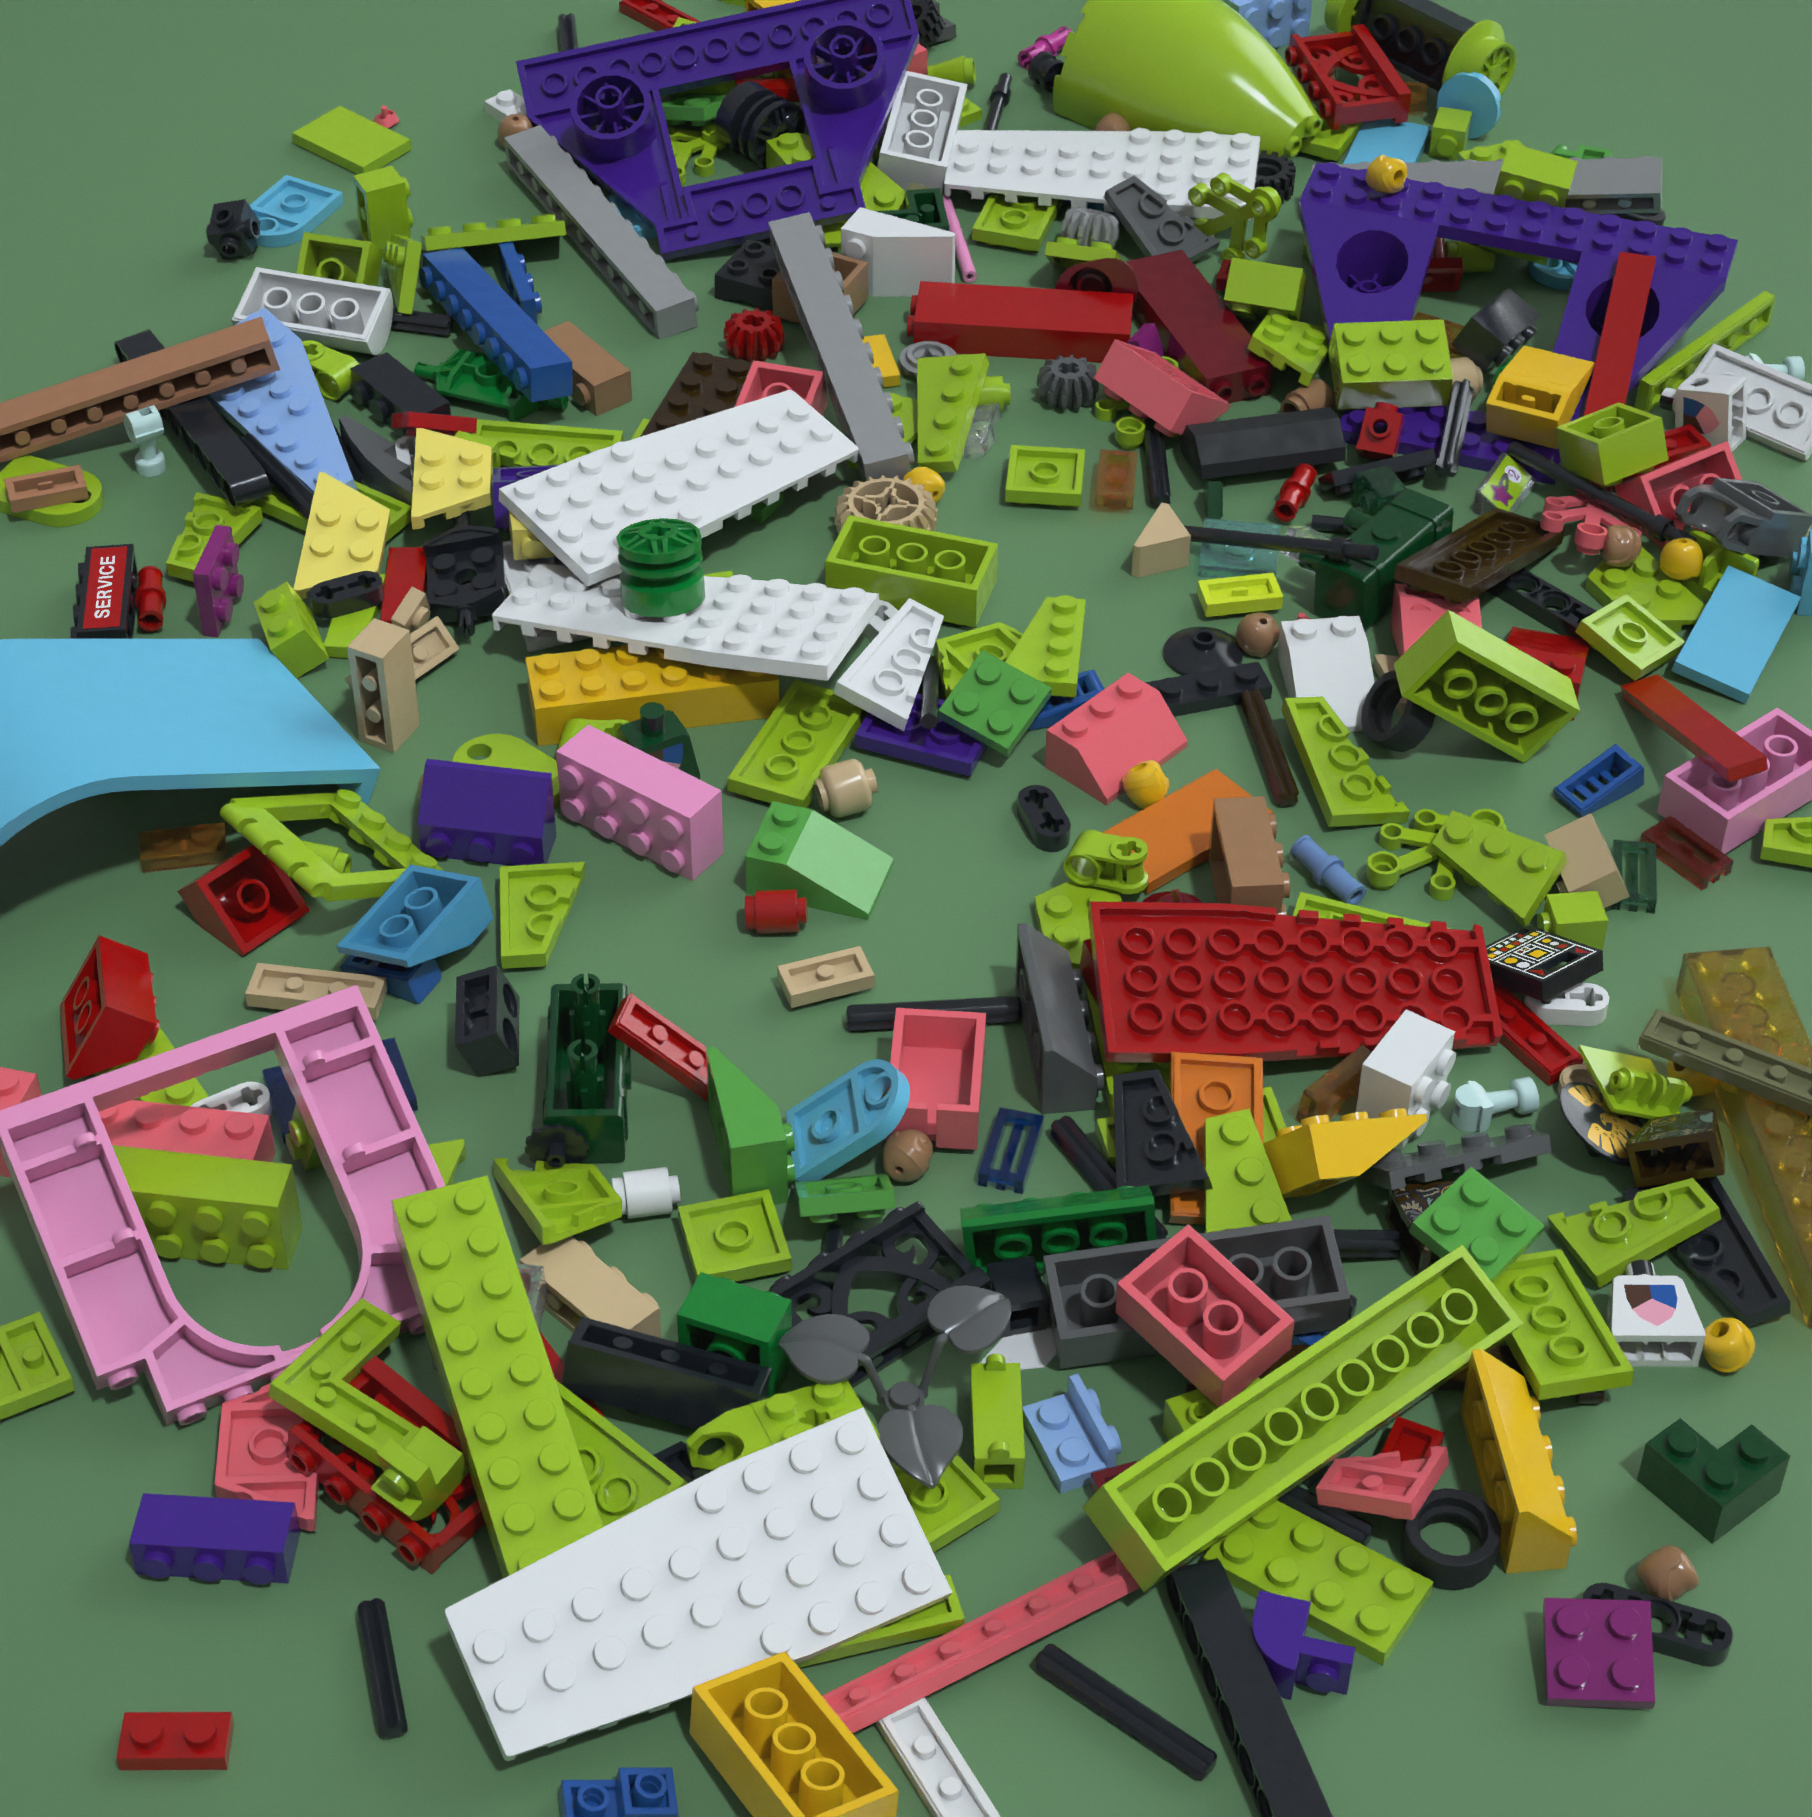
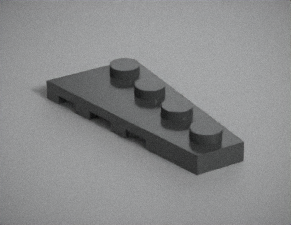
M1522 1124L1504 1128L1505 1135L1489 1138L1487 1132L1466 1134L1461 1136L1460 1144L1445 1146V1141L1442 1140L1417 1144V1152L1402 1154L1401 1149H1392L1362 1173L1361 1178L1362 1181L1389 1190L1406 1187L1405 1181L1420 1180V1182H1429L1441 1179V1169L1446 1168V1172L1464 1173L1470 1167L1475 1170L1481 1169L1483 1167L1482 1159L1489 1158L1490 1164H1504L1551 1153L1550 1136L1547 1133L1532 1130L1531 1124Z

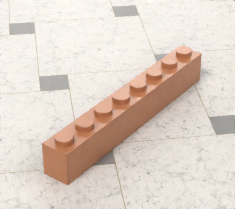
M262 316L1 402L0 463L122 423L124 421V414L154 405L157 410H161L279 371L280 367Z

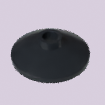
M1202 626L1182 629L1168 638L1164 646V659L1174 672L1183 676L1240 665L1243 660V650L1238 646L1236 638L1223 630Z

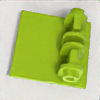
M1579 1045L1577 1048L1587 1065L1589 1074L1594 1078L1604 1097V1102L1611 1112L1647 1119L1681 1114L1679 1108L1692 1097V1087L1684 1079L1665 1078L1663 1075L1658 1074L1651 1059Z

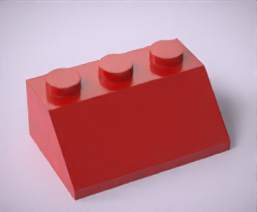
M98 935L60 1003L65 1073L67 1078L76 1080L137 1060L145 1044L150 1046L154 1042L159 1030L160 1021L156 1019L155 1006L157 998L153 995L152 983L154 975L150 972L148 953Z

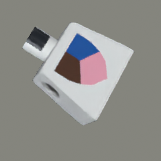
M1695 373L1688 377L1677 389L1667 387L1663 390L1659 405L1661 409L1675 412V428L1691 424L1711 443V447L1728 441L1732 452L1746 440V377Z
M1636 1260L1629 1263L1625 1268L1626 1275H1618L1613 1278L1606 1314V1324L1629 1363L1635 1367H1698L1706 1335L1683 1279L1678 1276H1656L1653 1264L1647 1260Z

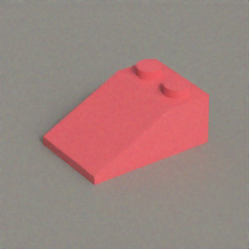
M753 360L735 407L787 390H793L823 416L829 401L824 372Z

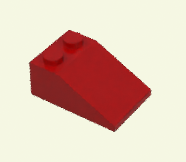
M1512 626L1506 642L1570 678L1578 701L1590 648L1588 642L1581 638Z

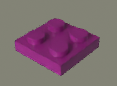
M215 526L193 572L203 636L219 637L225 622H230L233 604L236 598L242 596L244 589V578L242 574H238L237 568L239 546L233 542L230 526Z
M1544 1598L1543 1628L1546 1706L1654 1709L1655 1684L1650 1601Z

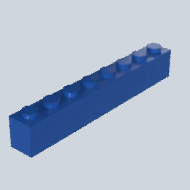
M462 247L422 254L423 267L419 269V279L422 287L426 288L434 297V300L437 303L439 302L447 311V314L487 354L489 360H492L501 369L502 374L506 375L514 383L517 390H520L531 403L573 395L572 360Z

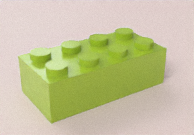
M848 515L825 561V586L827 588L843 590L847 588H860L865 592L878 593L879 600L887 601L898 611L911 598L943 615V621L976 627L997 582L998 543Z
M1447 610L1394 663L1401 696L1523 763L1528 761L1580 712L1570 678L1450 610Z
M112 1145L158 1256L201 1260L216 1264L247 1265L261 1269H289L303 1228L292 1164Z

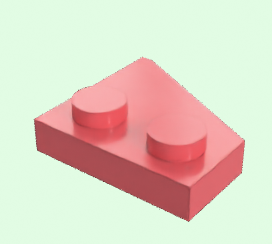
M1430 1447V1458L1401 1461L1399 1451L1379 1453L1372 1457L1355 1456L1335 1459L1316 1486L1318 1505L1340 1508L1345 1511L1383 1515L1392 1519L1413 1520L1449 1465L1447 1447Z

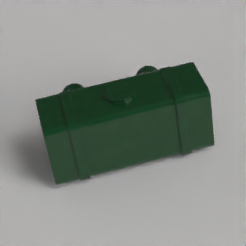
M1411 489L1404 490L1374 516L1364 513L1357 508H1350L1343 519L1345 524L1343 529L1347 532H1352L1347 538L1352 539L1354 543L1377 545L1379 556L1376 561L1351 559L1349 562L1332 561L1329 556L1300 553L1298 560L1301 561L1298 562V565L1301 568L1315 572V614L1321 618L1359 616L1364 631L1372 624H1376L1392 608L1395 583L1407 584L1394 579L1396 564L1452 533L1453 508L1446 503Z
M583 973L575 976L571 984H555L551 987L550 1006L548 1007L547 1014L548 1051L542 1121L543 1124L547 1125L560 1123L564 1126L574 1127L576 1131L585 1135V1140L589 1142L588 1157L582 1163H619L625 1160L626 1141L628 1140L627 1090H631L632 1087L631 1048L609 1033L608 1028L622 999L628 995V988L622 983H600V979L597 976L589 973V984H584Z

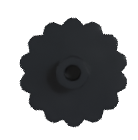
M560 1123L555 1125L544 1124L541 1128L533 1129L531 1135L526 1137L525 1153L530 1155L529 1160L533 1163L536 1160L546 1161L549 1166L557 1168L570 1163L582 1164V1161L588 1157L589 1142L585 1140V1135L576 1131L574 1127L564 1126Z

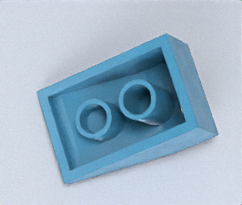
M410 864L336 947L338 952L342 954L412 967L470 946L490 924L494 916L479 877Z

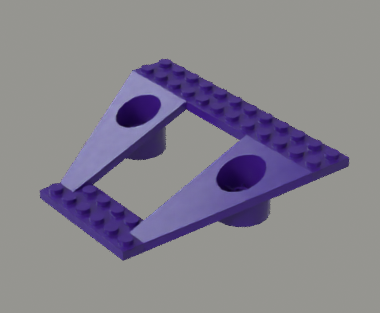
M800 0L516 61L527 116L533 127L541 125L550 136L553 135L564 152H569L573 161L650 225L657 232L663 260H669L743 244L747 240L757 241L770 238L768 222L810 212L815 226L821 225L822 227L848 221L860 207L865 208L860 185L919 43V32L910 0ZM790 69L815 159L682 187L660 96ZM827 74H830L831 76L829 80H826L823 77ZM630 117L638 118L639 120L634 121ZM598 124V127L595 129V131L591 130L592 127Z
M1316 163L1299 200L1298 211L1328 348L1334 323L1413 321L1437 238L1441 237L1578 263L1553 352L1596 362L1619 253L1627 252L1656 256V265L1628 393L1633 387L1639 386V381L1657 367L1661 357L1724 291L1738 240L1728 238L1722 234L1709 235L1698 233L1684 227L1671 228L1656 225L1650 221L1638 222L1627 220L1613 214L1600 215L1589 213L1580 208L1551 206L1542 201H1524L1514 199L1509 195L1481 193L1472 188L1459 189L1448 187L1438 182L1426 183L1406 178L1404 187L1399 192L1381 193L1373 190L1366 183L1365 175L1367 169H1350L1340 167L1335 163ZM1593 371L1571 421L1584 416ZM1448 405L1398 408L1397 412L1403 413L1405 422L1397 454L1406 455L1434 448L1437 460ZM1366 409L1342 410L1343 416L1340 424L1345 443L1357 445ZM1469 411L1458 466L1494 473L1505 456L1508 455L1507 449L1514 441L1560 466L1562 463L1559 448L1554 449L1486 432V414L1481 411ZM1377 423L1374 426V432L1382 434L1387 430L1388 426L1383 423ZM1511 457L1532 476L1531 481L1555 485L1556 480Z

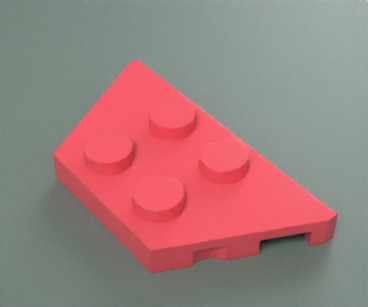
M270 1383L262 1386L259 1391L253 1394H246L222 1403L214 1484L217 1497L295 1502L299 1528L306 1531H316L319 1494L317 1474L312 1471L309 1475H303L293 1466L288 1457V1430L295 1424L299 1425L305 1419L268 1397Z

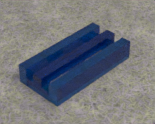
M999 1108L978 1172V1186L987 1187L990 1181L996 1183V1189L1005 1191L1006 1186L1010 1185L1014 1186V1193L1023 1194L1043 1132V1115ZM1007 1123H1015L1001 1169H993ZM1025 1126H1031L1017 1173H1012L1011 1170Z

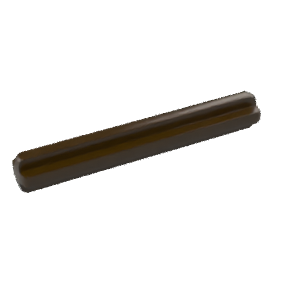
M1256 688L1252 691L1246 689L1241 693L1242 700L1240 704L1276 803L1281 807L1287 805L1294 806L1298 802L1297 796L1299 791L1263 694Z

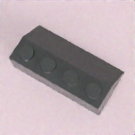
M1017 924L1015 990L1022 1005L1021 1018L1041 1113L1052 1114L1096 1110L1097 1091L1104 1090V1074L1101 1063L1094 1064L1093 1061L1097 1054L1096 1038L1094 1031L1087 1032L1086 1026H1089V1008L1086 999H1079V995L1082 994L1080 969H1072L1068 950L1029 924Z

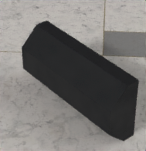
M1330 407L1186 425L1180 437V452L1201 479L1294 468L1304 463L1317 465L1346 461V445L1340 419Z

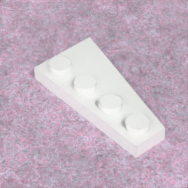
M909 598L836 682L833 694L904 731L944 616Z

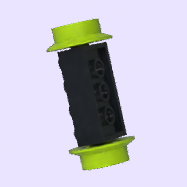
M1327 0L1325 23L1329 30L1335 33L1349 32L1352 29V25L1365 24L1396 71L1438 92L1447 80L1460 72L1483 74L1494 83L1500 96L1512 80L1517 63L1516 50L1513 45L1505 42L1504 31L1496 21L1488 19L1475 23L1430 0Z

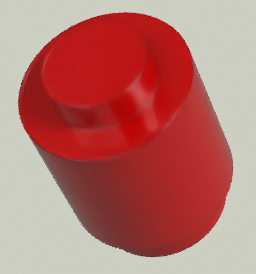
M797 889L756 891L755 895L745 896V923L747 930H757L758 934L799 932L801 923L808 922L807 898H799Z

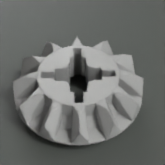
M917 342L907 346L901 352L900 368L904 369L905 376H915L917 379V358L957 354L951 347L939 342Z

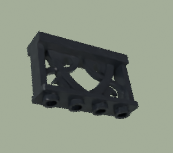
M916 1201L905 1209L898 1207L892 1210L880 1224L870 1230L862 1229L857 1231L846 1241L845 1245L830 1254L823 1252L817 1255L808 1264L807 1268L792 1277L790 1275L782 1276L772 1284L768 1291L792 1301V1327L803 1321L795 1312V1308L811 1298L817 1299L820 1303L818 1307L807 1308V1313L813 1317L825 1314H838L852 1318L861 1324L872 1325L876 1330L869 1334L870 1342L863 1354L870 1357L878 1373L940 1334L931 1328L927 1318L929 1304L938 1293L953 1286L963 1285L989 1290L992 1279L980 1266L975 1268L928 1216L925 1212V1207L919 1201ZM910 1238H916L927 1249L928 1256L921 1265L913 1263L916 1252L914 1245H912L908 1252H899L895 1247ZM937 1261L955 1280L954 1282L932 1271ZM857 1277H880L904 1282L899 1290L897 1299L899 1316L891 1320L882 1314L872 1311H858L848 1314V1298ZM834 1285L833 1291L828 1287ZM915 1286L919 1287L915 1297L922 1296L925 1298L924 1301L917 1305L912 1304L908 1299L910 1292ZM858 1363L856 1373L848 1379L852 1388L869 1378L861 1364Z

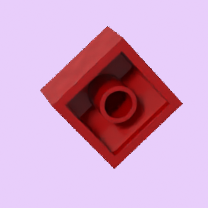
M253 844L244 847L177 891L200 927L239 956L245 955L310 911L288 875Z

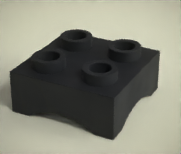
M747 240L714 274L715 299L722 301H747L758 306L763 311L771 310L773 314L772 279L780 272L771 246L765 245L760 241Z

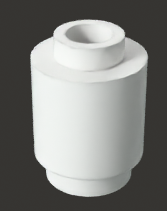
M667 1167L622 1172V1177L611 1178L612 1187L622 1199V1215L627 1214L628 1219L673 1213L672 1204L681 1203L678 1176H669Z

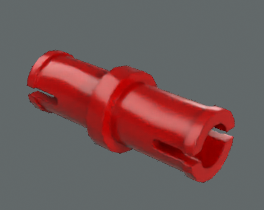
M1309 464L1298 465L1294 469L1295 471L1291 478L1285 480L1281 486L1279 500L1275 503L1276 506L1273 507V512L1277 519L1284 522L1294 520L1299 508L1309 500L1310 488L1317 478L1316 470Z
M146 566L138 572L139 584L134 595L135 605L139 609V626L146 631H156L163 626V608L166 605L167 597L166 592L162 588L163 573L161 570L154 566Z

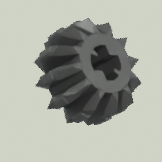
M1057 355L1056 360H1045L1044 366L1039 369V374L1037 375L1040 401L1048 403L1051 409L1062 408L1063 412L1067 409L1079 411L1081 406H1091L1092 400L1096 399L1097 392L1099 391V382L1094 379L1097 373L1096 365L1087 363L1086 358L1076 359L1073 355L1066 358Z

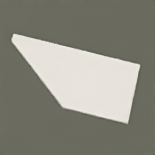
M1047 1327L1045 1330L1003 1337L986 1357L991 1354H1001L1005 1357V1363H1020V1370L1044 1368L1057 1354L1052 1329ZM986 1357L980 1363H985Z

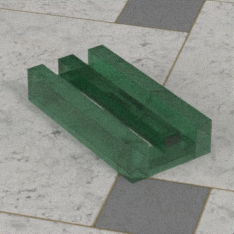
M1613 839L1611 854L1621 877L1622 852L1628 853V893L1630 897L1612 904L1611 909L1620 910L1621 904H1627L1628 911L1637 912L1638 906H1646V913L1654 914L1657 904L1656 844ZM1638 854H1645L1646 894H1638Z

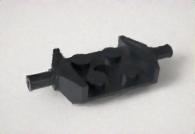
M466 511L462 513L461 518L460 516L454 517V528L423 542L427 564V600L430 606L429 610L431 611L430 617L438 616L442 623L458 621V634L462 637H467V629L469 637L475 633L474 620H478V617L492 615L506 599L504 551L500 531L497 528L470 525V513ZM472 580L469 584L460 585L465 581Z

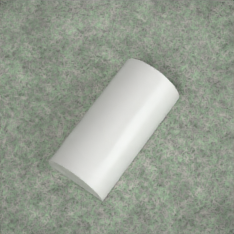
M256 267L231 321L234 326L247 318L251 313L265 307L297 335L301 341L313 340L329 348L378 355L385 347L390 334L393 318V298L390 288Z

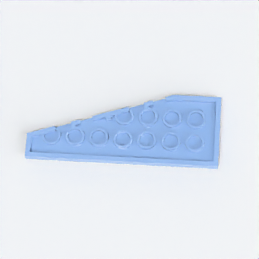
M265 307L251 313L237 324L262 316L280 370L204 396L244 435L247 433L253 434L313 493L315 492L319 472H324L357 491L301 339Z

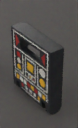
M1527 925L1519 931H1515L1486 946L1493 983L1542 1002L1604 970L1602 950L1531 925ZM1563 961L1567 962L1566 964L1552 971H1548V969L1560 964Z

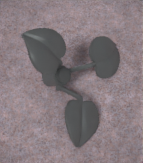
M953 1286L938 1293L929 1304L927 1318L931 1328L941 1334L935 1340L920 1385L916 1386L911 1382L904 1381L896 1383L889 1390L884 1389L870 1357L863 1354L869 1345L870 1335L868 1330L856 1320L838 1314L818 1315L801 1321L787 1331L779 1341V1349L786 1354L793 1367L811 1381L832 1385L850 1379L856 1373L858 1363L865 1368L876 1391L877 1402L885 1405V1414L881 1417L877 1430L880 1434V1443L886 1455L907 1475L928 1488L934 1489L945 1469L958 1454L963 1440V1427L956 1415L939 1405H924L925 1398L928 1397V1387L942 1348L948 1341L958 1352L963 1354L979 1353L990 1348L1001 1338L1009 1324L1011 1303L1001 1293L975 1286Z

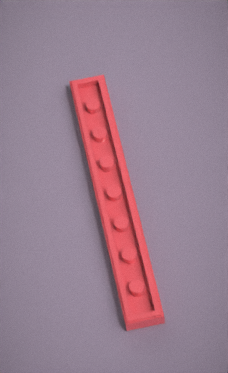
M1112 1550L822 1695V1697L853 1734L1139 1589L1140 1586Z

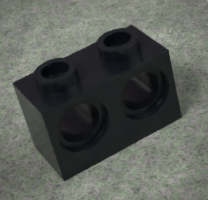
M498 965L456 977L455 1047L477 1077L519 1066L520 997Z

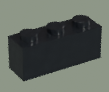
M1508 288L1473 315L1451 345L1471 359L1483 371L1488 370L1495 363L1501 366L1510 355L1513 356L1522 345H1526L1536 334L1538 328L1534 324L1542 314Z
M388 352L350 368L352 378L350 392L355 402L363 405L378 421H382L391 429L393 413L418 412L451 415L450 402ZM392 429L399 438L406 436V430Z

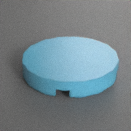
M1460 72L1442 85L1438 92L1437 109L1440 106L1472 111L1469 139L1479 138L1492 130L1498 123L1502 112L1499 103L1501 97L1494 83L1483 74Z

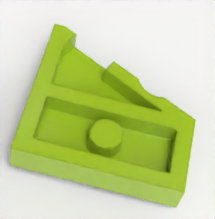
M40 1311L0 1326V1420L75 1391L73 1379Z

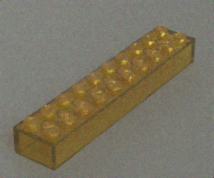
M1770 946L1684 953L1675 991L1687 1021L1812 1069V1045ZM1719 1080L1715 1093L1808 1329H1812V1116Z

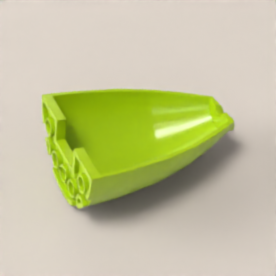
M1088 0L1081 10V13L1085 16L1076 33L1071 31L1067 36L1061 52V56L1065 57L1061 75H1055L1054 112L1095 130L1097 123L1105 115L1117 113L1126 119L1130 131L1137 128H1145L1149 131L1167 132L1169 130H1180L1184 133L1211 131L1225 135L1247 133L1251 136H1260L1259 154H1261V151H1267L1269 155L1272 152H1277L1278 157L1285 155L1289 160L1300 151L1302 138L1309 140L1312 136L1317 135L1323 124V119L1319 117L1301 84L1275 48L1246 18L1222 0Z

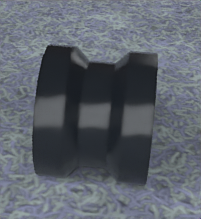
M1040 52L1030 62L1028 67L1029 78L1035 83L1041 84L1048 92H1053L1055 75H1061L1064 62L1057 60L1050 52Z

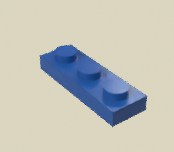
M512 241L498 243L501 274L509 295L537 324V314L542 313L541 299L539 293L534 292L531 273H526L523 254H517Z

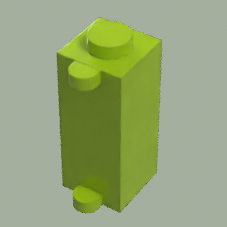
M991 1354L986 1357L985 1363H971L970 1368L973 1471L990 1489H1024L1025 1446L1020 1363H1005L1003 1355Z

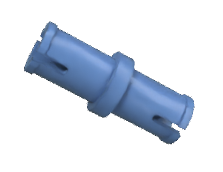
M1309 835L1300 837L1292 845L1290 854L1313 874L1312 878L1320 887H1327L1344 903L1357 905L1366 895L1367 889L1343 868V861L1336 855L1330 856Z

